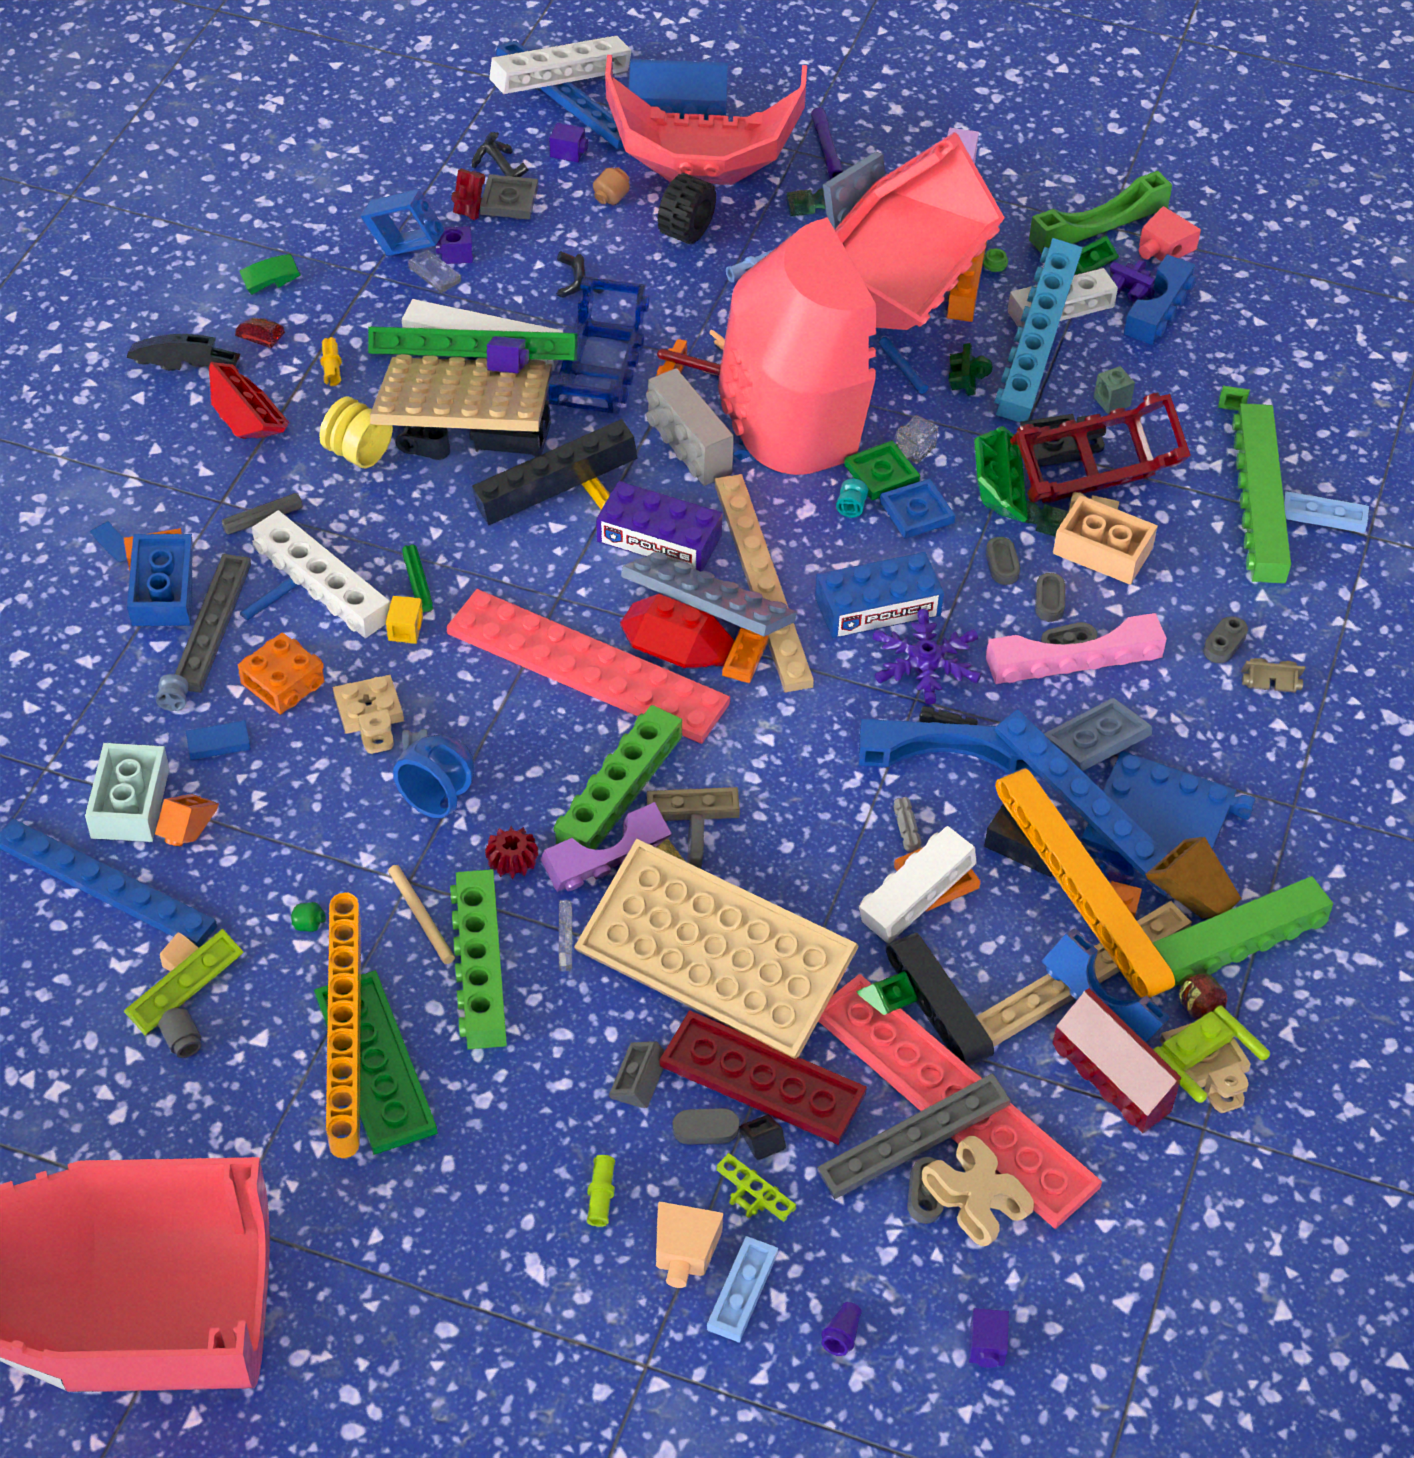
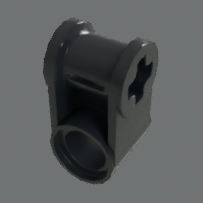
M404 426V431L395 439L396 446L402 452L428 457L433 460L444 459L451 451L448 430L443 427L414 426L411 428L412 426Z

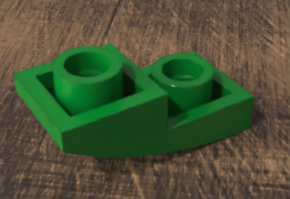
M291 254L268 258L240 270L245 286L251 295L273 283L279 288L301 276Z

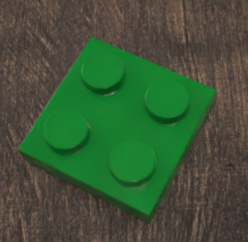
M893 440L845 458L844 466L855 479L863 481L868 486V497L872 501L880 498L882 493L920 482V474Z

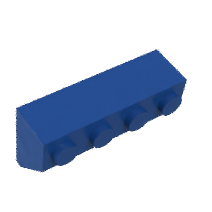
M630 59L629 90L651 107H659L665 113H680V119H684L685 114H703L704 120H709V115L726 116L728 63Z

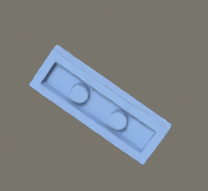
M1285 492L1284 506L1287 520L1361 533L1366 531L1369 506Z
M748 1236L745 1237L707 1323L708 1331L740 1343L778 1255L777 1247Z

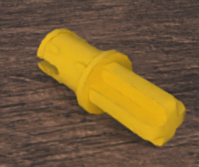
M333 337L329 339L324 338L322 341L323 356L320 359L324 369V383L328 385L330 380V386H336L341 382L339 366H341L342 360L338 355L336 339Z

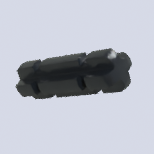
M926 705L922 707L919 715L920 722L978 725V720L966 716V719H963L960 714L941 709L937 712L935 708Z

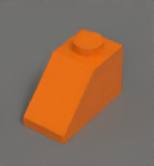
M194 794L166 798L162 805L155 834L164 837L165 842L173 846L181 847L184 843L194 842L217 811L219 803Z

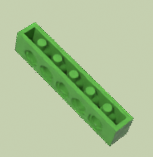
M651 705L644 714L641 713L629 734L625 733L622 736L615 752L607 755L597 775L593 774L590 777L586 789L581 795L578 794L574 797L568 812L557 819L553 829L556 844L573 838L582 846L596 850L681 740L682 719L654 705Z
M490 869L456 872V885H450L451 904H458V910L452 911L453 930H459L460 937H453L455 956H461V963H455L456 983L463 982V990H457L458 1010L464 1009L465 1017L459 1018L460 1037H466L467 1049L507 1046L494 871Z

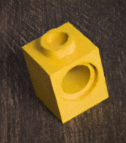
M392 597L386 619L388 641L417 644L423 621L422 600L420 598Z

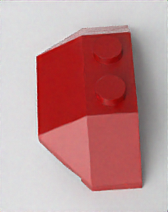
M210 363L211 405L219 413V417L232 429V433L242 439L247 437L263 438L283 433L286 430L289 421L256 384L238 372L239 369L233 364Z
M656 594L634 602L620 621V627L624 630L632 648L683 668H698L711 665L716 667L724 666L735 642L712 614L662 594Z

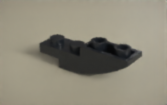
M168 334L133 343L127 353V358L134 359L138 364L146 365L151 363L160 365L162 369L174 371L176 369L180 370L184 361L195 367H209L211 362L233 364L237 368L241 354L214 348L215 337L196 334Z

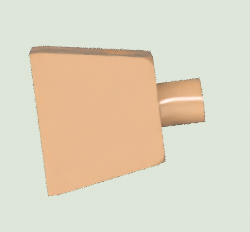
M659 1201L656 1267L668 1270L666 1278L668 1285L683 1288L687 1284L689 1274L702 1276L706 1273L722 1234L723 1213Z

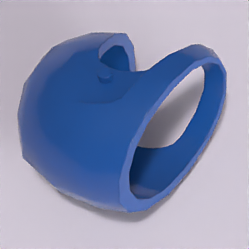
M444 734L427 736L414 742L401 754L393 768V780L403 798L418 812L431 818H444L453 813L457 807V796L467 791L474 778V761L468 747L458 739ZM448 798L449 807L441 808V804Z

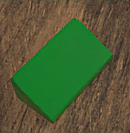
M1107 235L1082 248L1075 275L1097 270L1119 258Z
M905 971L857 991L860 997L883 1015L918 1001Z

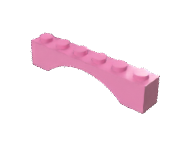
M1156 613L1128 617L1109 634L1095 640L1077 644H1047L1029 640L1018 635L989 639L986 660L995 684L1013 683L1020 680L1069 674L1076 671L1094 670L1101 667L1125 665L1132 662L1151 661L1162 658L1167 638Z

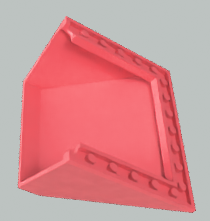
M956 132L873 183L836 227L835 232L876 303V328L908 330L915 325L920 327L925 324L931 317L929 314L931 309L937 308L944 301L943 294L953 289L959 282L957 277L965 273L972 266V258L977 257L985 250L986 245L984 243L992 239L1000 231L998 226L1004 220V216Z

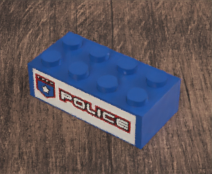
M926 552L816 574L815 599L832 638L918 621L917 612L920 609L928 610L929 618L941 616L944 591Z

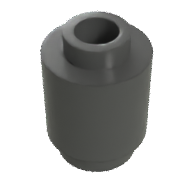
M179 1008L167 1010L162 1015L158 1026L171 1052L175 1053L179 1058H187L194 1055L202 1046L200 1042L201 1035L189 1011Z

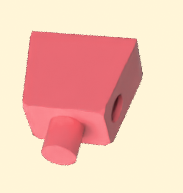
M1163 206L1143 226L1139 243V254L1146 260L1154 256L1163 261L1167 254L1180 258L1197 249L1201 229Z

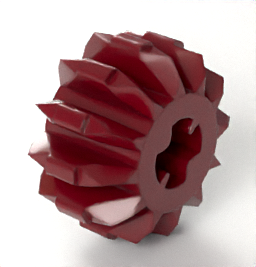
M512 825L508 831H503L499 828L497 836L490 835L485 849L490 869L497 870L500 877L508 873L512 879L516 873L525 876L527 869H534L537 856L539 855L533 834H526L524 827L515 831Z

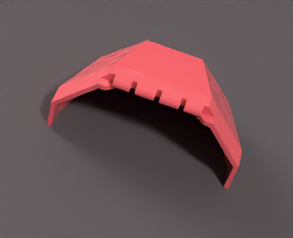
M607 55L606 98L625 151L669 182L675 179L678 174L686 173L712 184L733 185L778 158L805 108L807 65H802L799 89L764 112H755L748 117L733 116V122H728L729 116L709 115V120H704L703 114H685L684 119H680V113H665L659 107H651L613 77L612 55Z

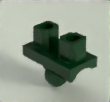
M971 343L963 344V352L950 354L952 372L949 373L948 379L951 389L965 388L968 396L976 395V379H983L990 375L993 370L991 360L983 355L977 358L972 356Z

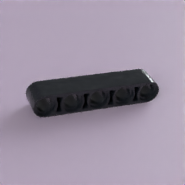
M915 932L887 944L886 953L891 965L897 974L906 972L918 998L917 1004L948 1050L968 1067L993 1056L994 1046L991 1038L922 937Z

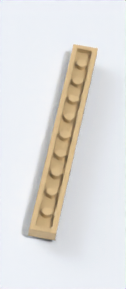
M742 474L715 478V488L750 591L762 594L763 598L770 601H779L787 605ZM794 623L769 634L768 645L784 692L813 688L814 680Z

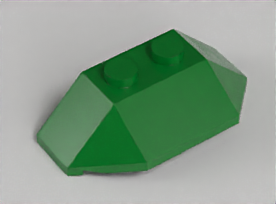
M1001 426L974 439L977 480L981 500L987 508L993 509L999 515L1025 522L1028 520L1022 455L1018 445H1011L1010 439L1014 434L1004 426Z

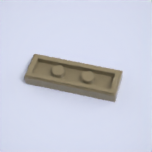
M738 787L647 791V805L655 802L664 821L690 820L691 814L703 815L704 819L740 818Z

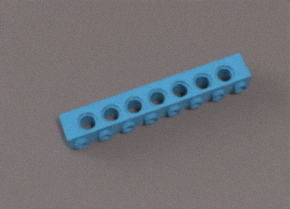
M1055 238L1052 239L1050 248L1044 247L1040 259L1044 266H1038L1033 280L1038 285L1037 287H1031L1027 299L1032 304L1031 307L1025 306L1021 322H1025L1024 327H1018L1014 342L1019 344L1017 348L1012 346L1007 361L1012 363L1011 368L1005 367L1001 383H1005L1004 389H998L994 401L995 404H999L996 412L997 416L1016 422L1029 419L1083 247Z

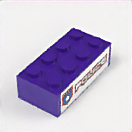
M618 481L596 518L597 542L645 557L653 552L664 553L669 559L688 563L691 565V568L702 572L722 536L723 512Z

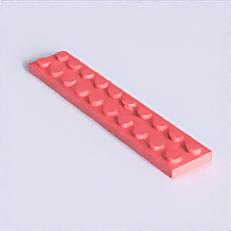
M479 589L475 590L447 625L448 635L633 715L639 716L641 713L644 714L651 705L682 719V736L700 744L704 742L730 705V696Z
M858 974L832 995L818 1021L920 1111L982 1079L901 1008L883 1015L860 997L857 991L871 985L861 974ZM1011 1103L1006 1108L951 1137L957 1144L968 1136H976L981 1139L997 1156L998 1165L995 1174L1008 1173L1015 1176L1033 1198V1210L1054 1229L1059 1227L1093 1196L1102 1185V1181Z

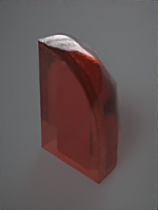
M255 317L240 323L236 328L235 336L272 349L285 333L282 325L274 321Z

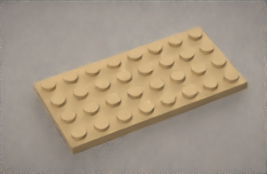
M636 838L574 948L578 952L732 1029L751 1036L797 1059L855 955L858 945L847 938Z

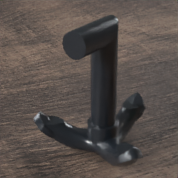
M490 132L486 136L485 142L475 152L472 159V168H476L482 161L481 159L484 154L488 153L505 176L521 177L528 172L529 169L524 163H521L514 170L500 152L512 154V147L496 141L499 136L498 132Z
M562 251L558 253L557 261L571 266L574 282L570 286L558 289L557 296L564 298L581 290L598 294L605 291L606 287L603 284H594L587 280L584 257L581 254H577L574 257Z

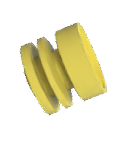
M346 396L335 402L326 413L321 424L320 443L325 449L333 451L338 456H344L347 461L366 469L377 463L386 452L391 441L393 426L370 424L372 409L363 403H359L358 400Z

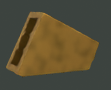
M1205 837L1184 839L1145 874L1148 880L1202 919L1212 918L1233 909L1242 899Z

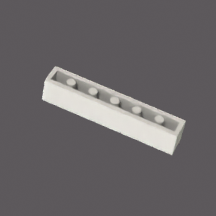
M412 299L402 318V327L563 333L562 330L415 299ZM529 359L528 363L533 360H541L545 362V365L552 364V371H554L559 360Z

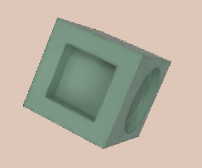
M1121 366L1099 373L1094 399L1107 414L1118 408H1127L1131 406L1135 382Z

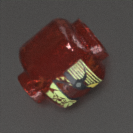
M1206 973L1196 974L1187 978L1179 994L1181 1004L1196 1020L1209 1012L1213 1013L1220 1005L1226 1009L1228 1001L1227 992L1212 975Z

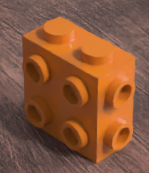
M283 632L275 638L268 640L264 646L253 654L246 656L238 664L241 684L280 715L297 705L302 698L310 692L317 690L325 682L323 674L324 665L321 659L315 654L311 655L303 649L296 639L289 638Z

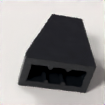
M1002 804L987 828L984 847L1051 877L1052 872L1005 805Z

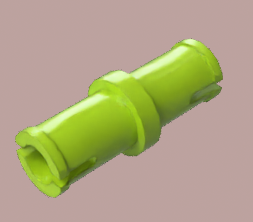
M597 1155L593 1160L592 1183L588 1185L587 1189L590 1201L586 1221L592 1226L603 1227L609 1223L610 1199L614 1197L615 1187L612 1185L615 1159L608 1155Z

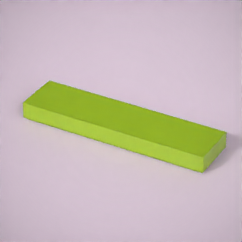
M221 929L128 1006L124 1013L146 1036L158 1026L162 1015L167 1010L182 1006L244 952L226 931Z

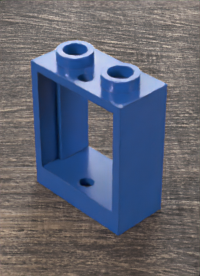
M420 189L370 200L361 215V218L386 256L436 246L445 230ZM409 209L421 229L400 233L388 213Z

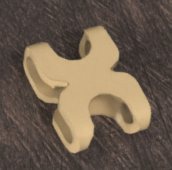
M968 1136L959 1143L956 1151L957 1159L965 1172L955 1171L944 1161L936 1160L923 1168L922 1181L941 1205L946 1207L959 1206L960 1211L957 1216L959 1226L975 1243L980 1246H988L996 1240L1000 1231L999 1223L990 1208L998 1209L1010 1219L1019 1221L1032 1213L1034 1201L1030 1193L1015 1176L1008 1173L995 1174L998 1165L997 1156L981 1139L976 1136Z

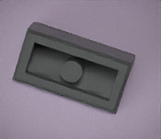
M657 1041L630 1043L609 1093L611 1099L640 1108H647L663 1071V1068L660 1067V1058L664 1053V1049Z

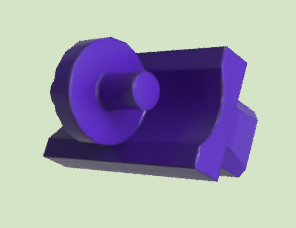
M1139 260L1135 265L1127 263L1126 266L1113 261L1110 266V277L1118 287L1117 294H1120L1123 287L1130 289L1128 299L1134 303L1137 300H1144L1146 297L1152 299L1155 294V290H1153L1155 279L1150 277L1151 272L1145 270V261Z

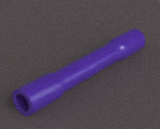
M818 107L812 110L811 117L820 139L829 177L832 179L842 173L843 169L829 130L826 112L823 108Z

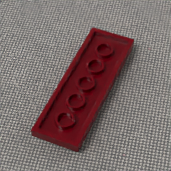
M691 1010L688 1011L660 1058V1067L837 1145L840 1144L867 1092V1086L797 1057V1059H794L751 1036Z

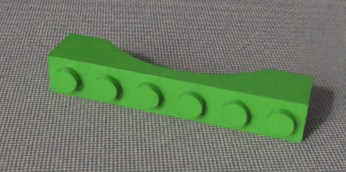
M1155 171L1137 178L1118 196L1094 209L1078 213H1066L1051 209L1032 216L1029 241L1042 254L1044 247L1050 248L1053 238L1073 244L1157 213L1163 206L1168 209L1172 184L1159 171Z

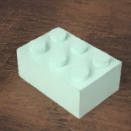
M103 743L85 814L91 839L153 842L169 773L164 746Z

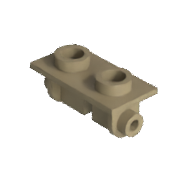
M1254 658L1246 661L1241 669V672H1245L1242 677V685H1247L1250 689L1269 690L1270 680H1275L1274 691L1295 693L1296 690H1302L1303 679L1299 678L1304 672L1305 666H1297V663L1292 661H1282L1279 664L1268 663L1266 659Z

